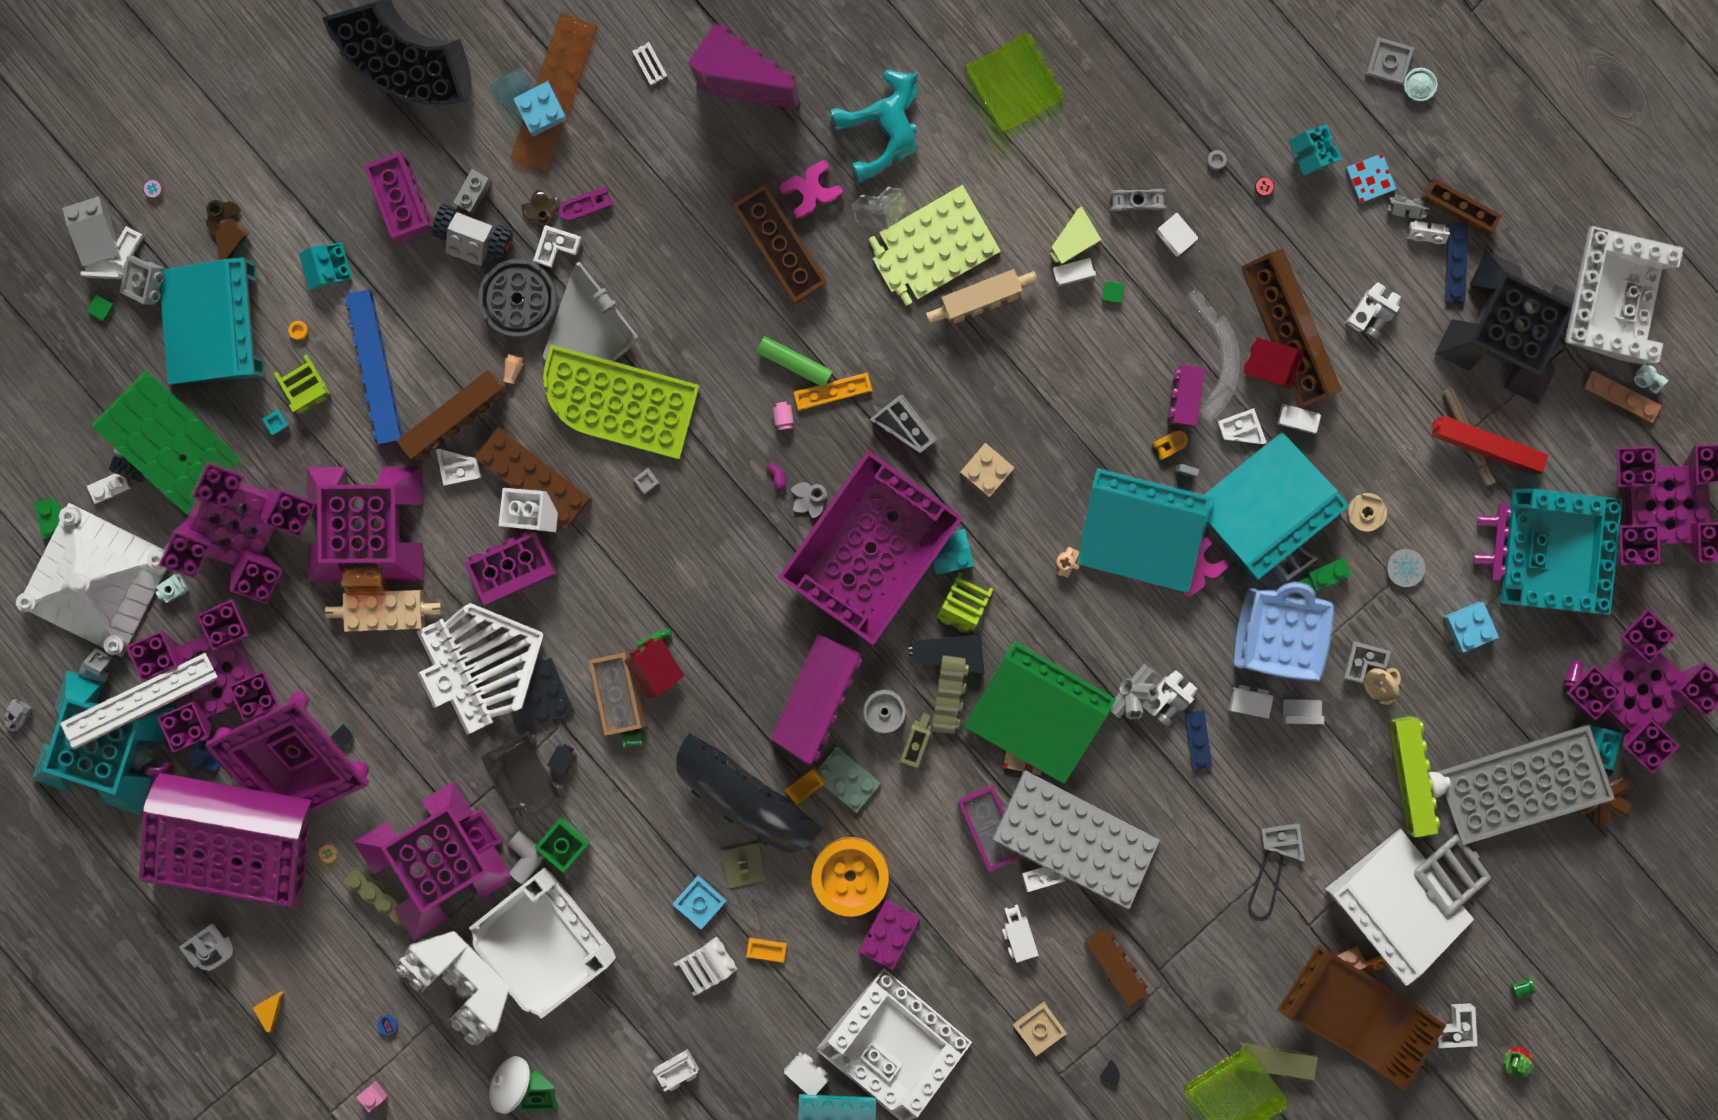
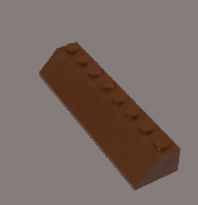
M1284 249L1271 252L1243 265L1242 269L1272 341L1296 348L1304 353L1292 386L1300 408L1342 391Z

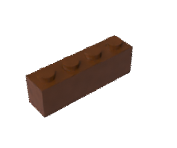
M1435 178L1428 183L1420 198L1486 235L1494 232L1502 217L1501 214Z
M1103 927L1086 938L1085 942L1129 1007L1147 995L1145 989L1148 986L1142 977L1138 979L1134 974L1137 972L1132 962L1127 963L1124 958L1126 953L1121 946L1117 947L1113 942L1116 938L1111 930L1106 931Z

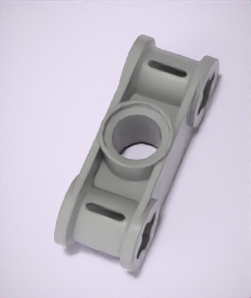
M1166 189L1110 191L1112 195L1110 211L1165 210L1164 193H1166ZM1141 196L1143 203L1140 205L1135 204L1133 197Z

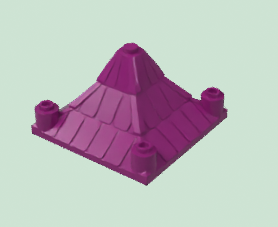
M297 691L292 693L286 705L234 730L225 727L219 728L214 738L207 741L205 745L242 788L312 800L311 812L367 787L369 783L366 778L369 773L368 765L362 761L351 763L336 744L331 741L330 737L306 711L310 700L303 692Z

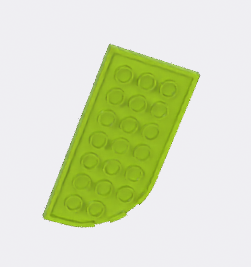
M550 344L544 367V388L550 406L563 422L571 428L588 435L680 459L699 385Z

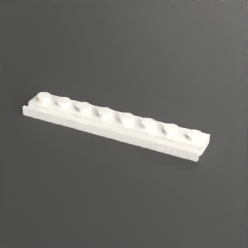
M206 653L60 724L72 748L76 749L217 680L218 677Z

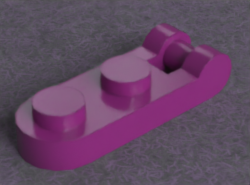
M602 187L563 202L560 205L559 213L562 218L571 221L609 208L614 204L612 199H609L608 188ZM601 196L602 202L597 204L595 198Z

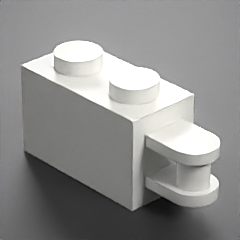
M1018 905L1010 909L1005 908L1009 922L1004 923L1006 928L1002 929L1005 940L1009 939L1011 947H1008L1011 959L1015 958L1016 962L1039 956L1027 917H1021ZM1018 915L1019 919L1011 921V916Z

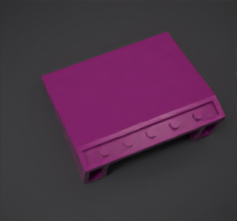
M714 24L687 62L696 85L711 96L796 109L800 104L795 77L787 71L785 73L778 69L779 65L774 61H766L762 58L763 54L756 48L752 50L746 46L747 42L739 36L735 38L730 35L731 31L722 24L720 27Z
M818 633L771 738L773 741L807 763L811 764L813 760L817 761L823 747L821 742L825 743L829 734L826 729L829 724L833 725L837 714L834 711L837 706L841 707L845 696L842 693L845 688L849 689L853 678L850 675L853 670L857 671L862 657L859 656L860 651Z

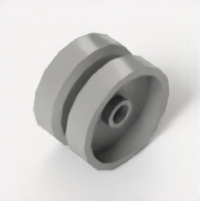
M883 689L875 691L868 697L863 713L865 721L870 728L876 732L888 733L901 726L905 719L906 709L904 701L897 693ZM882 708H887V709H888V714H887V715H886V714H883V715L881 714V709H882Z

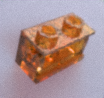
M343 568L342 586L346 595H385L386 576L382 568Z

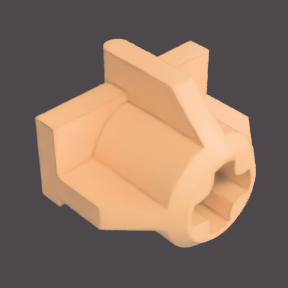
M1068 546L1066 552L1058 555L1056 560L1058 567L1056 573L1058 575L1068 578L1072 568L1078 570L1079 565L1075 562L1079 551Z

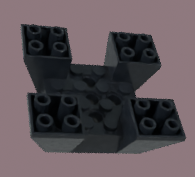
M1486 250L1469 286L1488 294L1489 297L1476 323L1451 319L1435 354L1470 371L1486 353L1513 367L1503 387L1504 389L1539 405L1556 371L1549 358L1562 332L1567 334L1575 294L1556 284L1551 293H1548L1524 281L1520 266ZM1526 303L1532 305L1531 312L1526 310ZM1501 311L1506 314L1505 321L1499 317ZM1518 320H1521L1524 324L1522 330L1517 327ZM1535 329H1539V330H1540V332H1541V337H1540V338H1537V337L1535 336V334H1534ZM1509 337L1514 339V347L1508 344Z

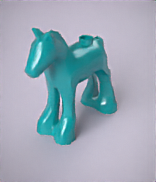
M886 70L883 74V80L894 89L892 96L878 100L871 106L857 112H848L839 108L830 110V118L836 131L853 127L866 121L878 120L881 129L890 139L885 153L878 160L871 163H852V171L858 184L874 177L881 170L891 166L895 157L901 162L906 156L916 152L918 144L914 135L918 134L914 123L909 124L905 115V109L910 106L912 100L917 96L918 72L911 74Z

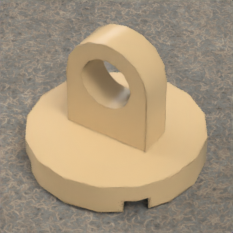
M1388 668L1386 670L1373 669L1365 675L1364 687L1371 698L1374 700L1378 699L1381 704L1389 705L1399 696L1398 685L1401 681V675L1395 668Z

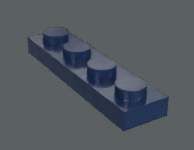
M1448 224L1447 227H1449L1450 235L1447 239L1444 301L1465 302L1468 225Z

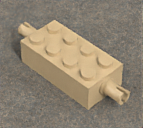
M1012 269L943 296L941 298L942 307L926 313L929 323L932 324L946 318L949 322L954 321L955 324L965 320V316L969 314L973 317L983 313L984 308L989 307L990 310L1001 306L1002 301L1007 300L1008 303L1019 299L1022 288L1038 282L1037 276L1032 271L1018 277L1015 270Z
M424 590L343 593V606H327L325 612L333 613L325 614L326 619L343 618L344 632L422 629L425 627V615H442V609L434 610V608H442V603H424Z

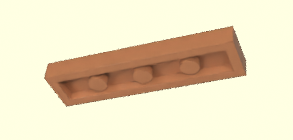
M1595 371L1590 372L1583 386V389L1650 423L1654 422L1662 406Z

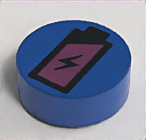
M384 1015L378 1021V1030L384 1035L392 1034L398 1027L397 1019L392 1015Z

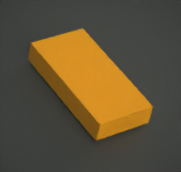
M814 767L789 786L785 792L798 805L824 785L826 781Z
M749 937L746 957L784 963L787 943Z

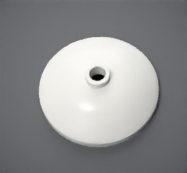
M513 1056L505 1060L493 1075L489 1098L493 1109L498 1113L507 1114L513 1111L526 1093L530 1073L526 1060L521 1057Z

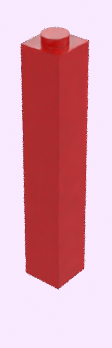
M1447 416L1436 418L1432 423L1431 430L1433 431L1431 437L1533 475L1544 472L1548 458L1546 453Z

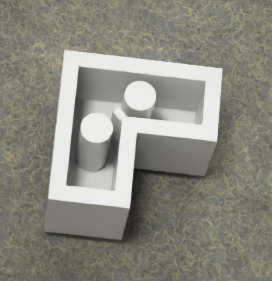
M1470 1003L1451 1004L1452 1024H1446L1447 1026L1435 1045L1438 1048L1477 1046L1475 1007Z

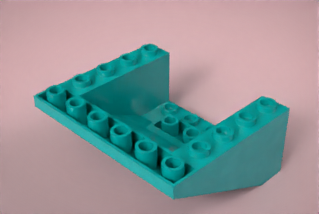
M234 258L164 269L163 274L165 278L160 284L168 385L265 377L263 358L255 356L253 352L248 283L257 282L255 263L246 258Z
M1283 432L1278 434L1204 494L1214 499L1208 526L1251 579L1261 578L1349 507L1340 493Z
M1097 468L1077 564L1189 593L1214 499L1209 496Z
M1512 489L1511 515L1508 525L1509 535L1506 544L1507 555L1504 563L1505 575L1502 582L1500 603L1610 615L1622 499L1540 489Z

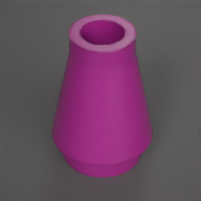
M1578 660L1571 661V665L1563 680L1565 687L1571 689L1583 676V662Z

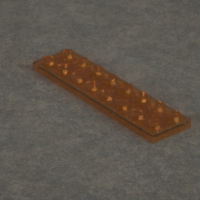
M560 13L535 87L548 81L567 116L597 25ZM523 120L510 158L548 171L564 122L533 137Z

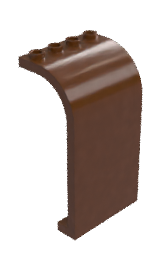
M1319 944L1277 1009L1286 1018L1299 1023L1360 1059L1404 1091L1412 1082L1415 1074L1421 1068L1422 1063L1447 1026L1403 995Z

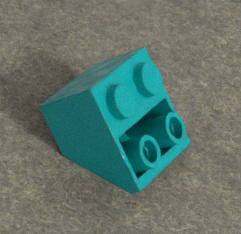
M342 242L313 246L298 253L309 290L326 288L353 279Z

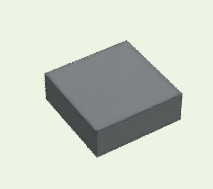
M649 468L633 479L644 495L660 484Z

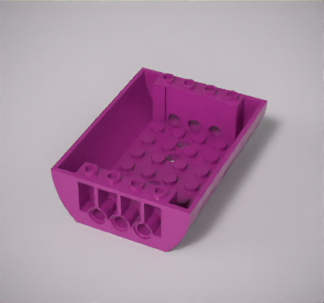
M159 773L153 783L143 810L139 880L145 883L297 909L303 901L312 800ZM176 847L183 848L185 853H179L176 850ZM195 851L203 852L204 857L197 856ZM235 857L240 858L243 863H242V864L236 863V862L234 861V858H235ZM253 861H259L262 867H256Z

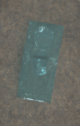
M523 68L504 75L490 86L498 105L533 89Z

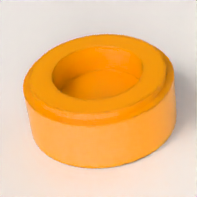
M294 321L290 324L288 333L291 338L300 341L308 336L309 329L304 322Z

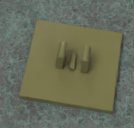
M759 843L721 851L729 888L767 880Z

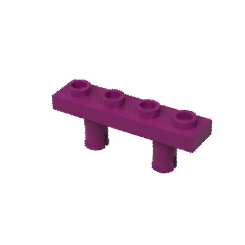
M1499 503L1496 516L1478 515L1477 526L1492 527L1496 530L1494 553H1474L1473 564L1491 566V580H1500L1505 575V565H1502V558H1506L1507 546H1504V538L1508 539L1509 535L1506 519H1510L1511 508H1507L1508 503Z

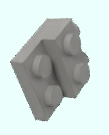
M127 255L119 292L142 304L156 305L161 296L159 292L160 284L165 278L163 274L164 268L152 262H145L135 256Z

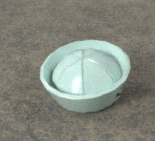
M1414 69L1405 78V92L1413 100L1426 101L1433 97L1437 91V78L1428 69Z

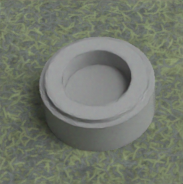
M1220 150L1212 151L1207 157V164L1212 170H1220L1226 165L1227 157Z

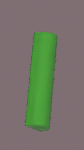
M764 336L756 351L758 354L822 387L826 386L833 373L832 370Z

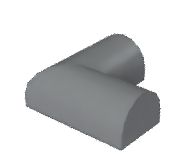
M1353 641L1343 679L1363 684L1367 666L1386 670L1391 651Z
M519 830L507 846L521 857L510 871V875L519 883L524 884L546 858L535 849L537 844Z

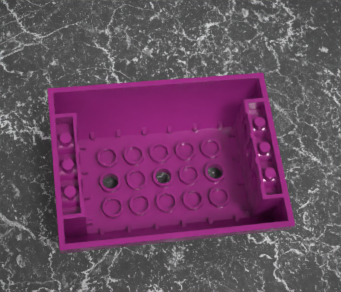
M867 451L778 578L874 645L963 517L873 453ZM890 511L898 513L899 518L896 522L888 520L887 515ZM873 542L876 544L877 549L874 553H868L865 550L867 543ZM847 573L854 576V582L850 585L845 584L843 581V577Z

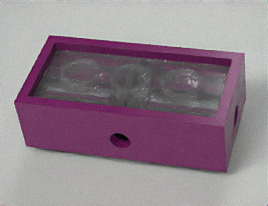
M993 784L958 798L960 807L988 871L1023 857L992 841L1005 812Z

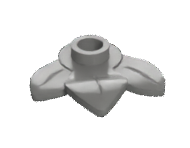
M803 482L791 488V491L798 496L793 507L795 512L809 511L812 518L821 514L823 511V501L827 496L826 489L822 485L815 484L811 486ZM816 490L821 492V496L818 498L814 496V491Z

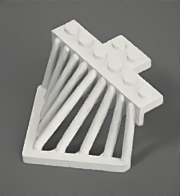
M471 603L462 607L445 623L443 619H440L417 631L433 666L417 673L434 708L451 701L467 735L492 723L491 718L511 713L522 708L543 638L542 632ZM466 614L475 616L451 634L449 633V629ZM483 620L492 623L455 645L454 641ZM500 627L509 630L463 655L459 653ZM519 634L526 637L467 667L465 665L467 661ZM530 644L528 652L471 678V673ZM525 662L522 670L476 688V684ZM519 679L516 688L486 699L481 698V695ZM514 697L511 705L493 710H487L486 708L489 705Z

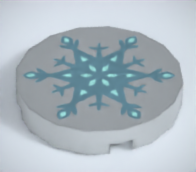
M1402 549L1394 552L1389 557L1386 572L1388 578L1394 584L1400 587H1411L1422 580L1426 565L1419 553L1410 549Z

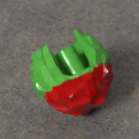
M1516 1046L1508 1050L1503 1056L1504 1069L1507 1073L1521 1078L1531 1074L1534 1065L1532 1055L1528 1050Z

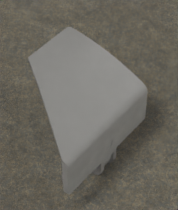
M580 262L576 263L572 270L542 357L546 361L551 344L615 362L635 345L639 337L616 309L617 303L615 300L610 299L605 288L601 289Z

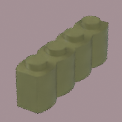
M942 656L932 731L955 734V729H959L961 718L957 717L958 711L962 712L963 700H960V696L965 694L966 688L963 676L968 675L969 665L965 664V658Z
M353 869L344 880L347 888L359 893L366 902L374 904L379 912L390 916L395 924L405 927L394 907L402 903L399 896L391 891H387L382 883L371 879L370 875L363 869Z

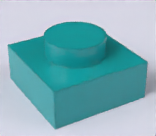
M279 409L262 419L272 436L290 426Z

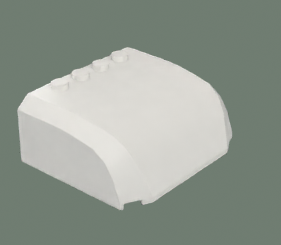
M545 867L469 927L472 932L473 946L476 952L510 986L508 992L523 1010L540 1016L539 1018L541 1019L605 970L616 958L610 945L556 877Z

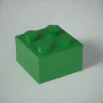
M561 817L536 845L535 849L564 873L591 841L565 818Z

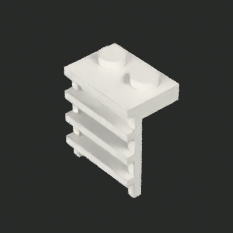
M718 937L713 938L702 948L674 963L675 967L680 965L695 989L692 992L693 996L725 980L737 970L734 961L730 958ZM694 956H696L700 961L701 965L710 977L711 982L708 980L707 976L703 972L702 968L700 967ZM687 960H688L689 964L691 965V967L693 968V970H694V972L696 973V975L698 976L699 980H700L701 983L703 984V986L700 985L699 981L697 980V978L695 977L694 973H693L692 970L690 969L689 965H688L687 962H686Z

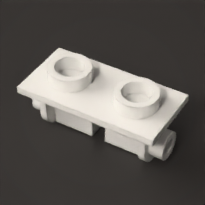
M1417 220L1410 222L1409 229L1411 230L1407 239L1445 244L1450 235L1449 227H1446L1444 224L1431 223V228L1427 229L1428 222Z

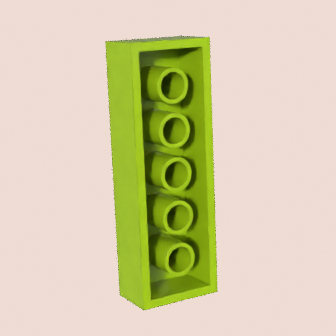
M1412 716L1390 719L1388 722L1407 833L1414 837L1438 834L1437 828H1440V822L1438 817H1435L1434 809H1437L1435 798H1432L1431 794L1433 782L1428 776L1430 763L1425 758L1427 745L1425 740H1422L1421 735L1424 732L1423 723L1419 721V718Z

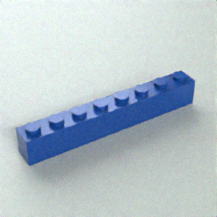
M367 289L346 294L345 306L347 311L350 310L351 314L349 324L355 333L353 343L359 352L357 362L363 371L361 381L363 386L366 385L367 393H365V400L367 404H370L371 412H369V419L371 423H374L375 428L372 431L373 438L379 445L394 443L403 436L373 291Z

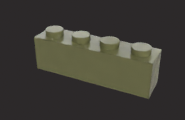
M1239 1042L1236 1066L1244 1073L1257 1071L1263 1076L1277 1074L1282 1079L1296 1077L1298 1081L1309 1082V1080H1315L1318 1057L1313 1053Z

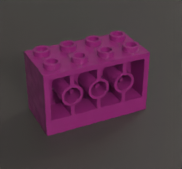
M401 152L364 165L391 238L401 244L430 233L433 222L409 159Z
M534 530L526 531L521 534L522 538L517 539L513 537L504 541V546L495 545L486 549L487 553L484 555L477 553L468 557L469 561L465 565L483 605H490L559 574L541 532ZM526 553L531 554L530 561L525 559ZM509 561L513 562L512 569L508 568ZM491 569H495V577L491 576Z

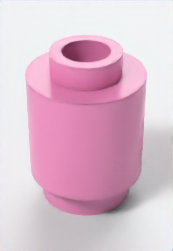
M787 402L775 403L776 407H773L772 410L777 429L786 430L793 428L792 423H794L791 405H787Z

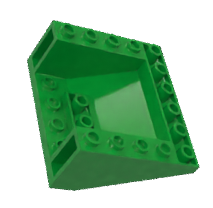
M1014 641L1007 648L963 727L1065 784L1104 722L1116 699Z

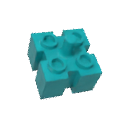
M1327 124L1307 130L1288 140L1292 152L1298 154L1293 158V161L1296 164L1299 163V168L1304 176L1325 169L1342 160L1337 146H1333L1331 141L1333 137Z

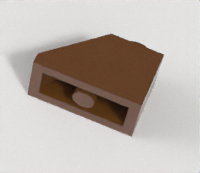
M223 219L217 226L218 231L215 236L219 260L231 259L250 234L233 219Z

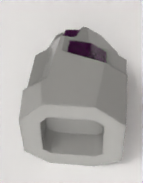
M17 699L12 700L4 716L6 728L11 732L18 731L27 722L32 707Z

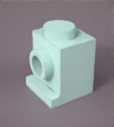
M174 574L156 586L158 598L161 601L165 600L166 603L172 602L189 591L180 574ZM168 586L172 588L170 593L166 589Z

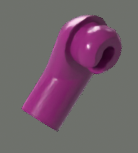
M771 462L766 470L774 475L773 488L780 491L786 485L785 472Z
M168 760L160 767H153L151 764H147L143 768L144 775L148 778H157L159 773L166 774L170 771L173 765Z

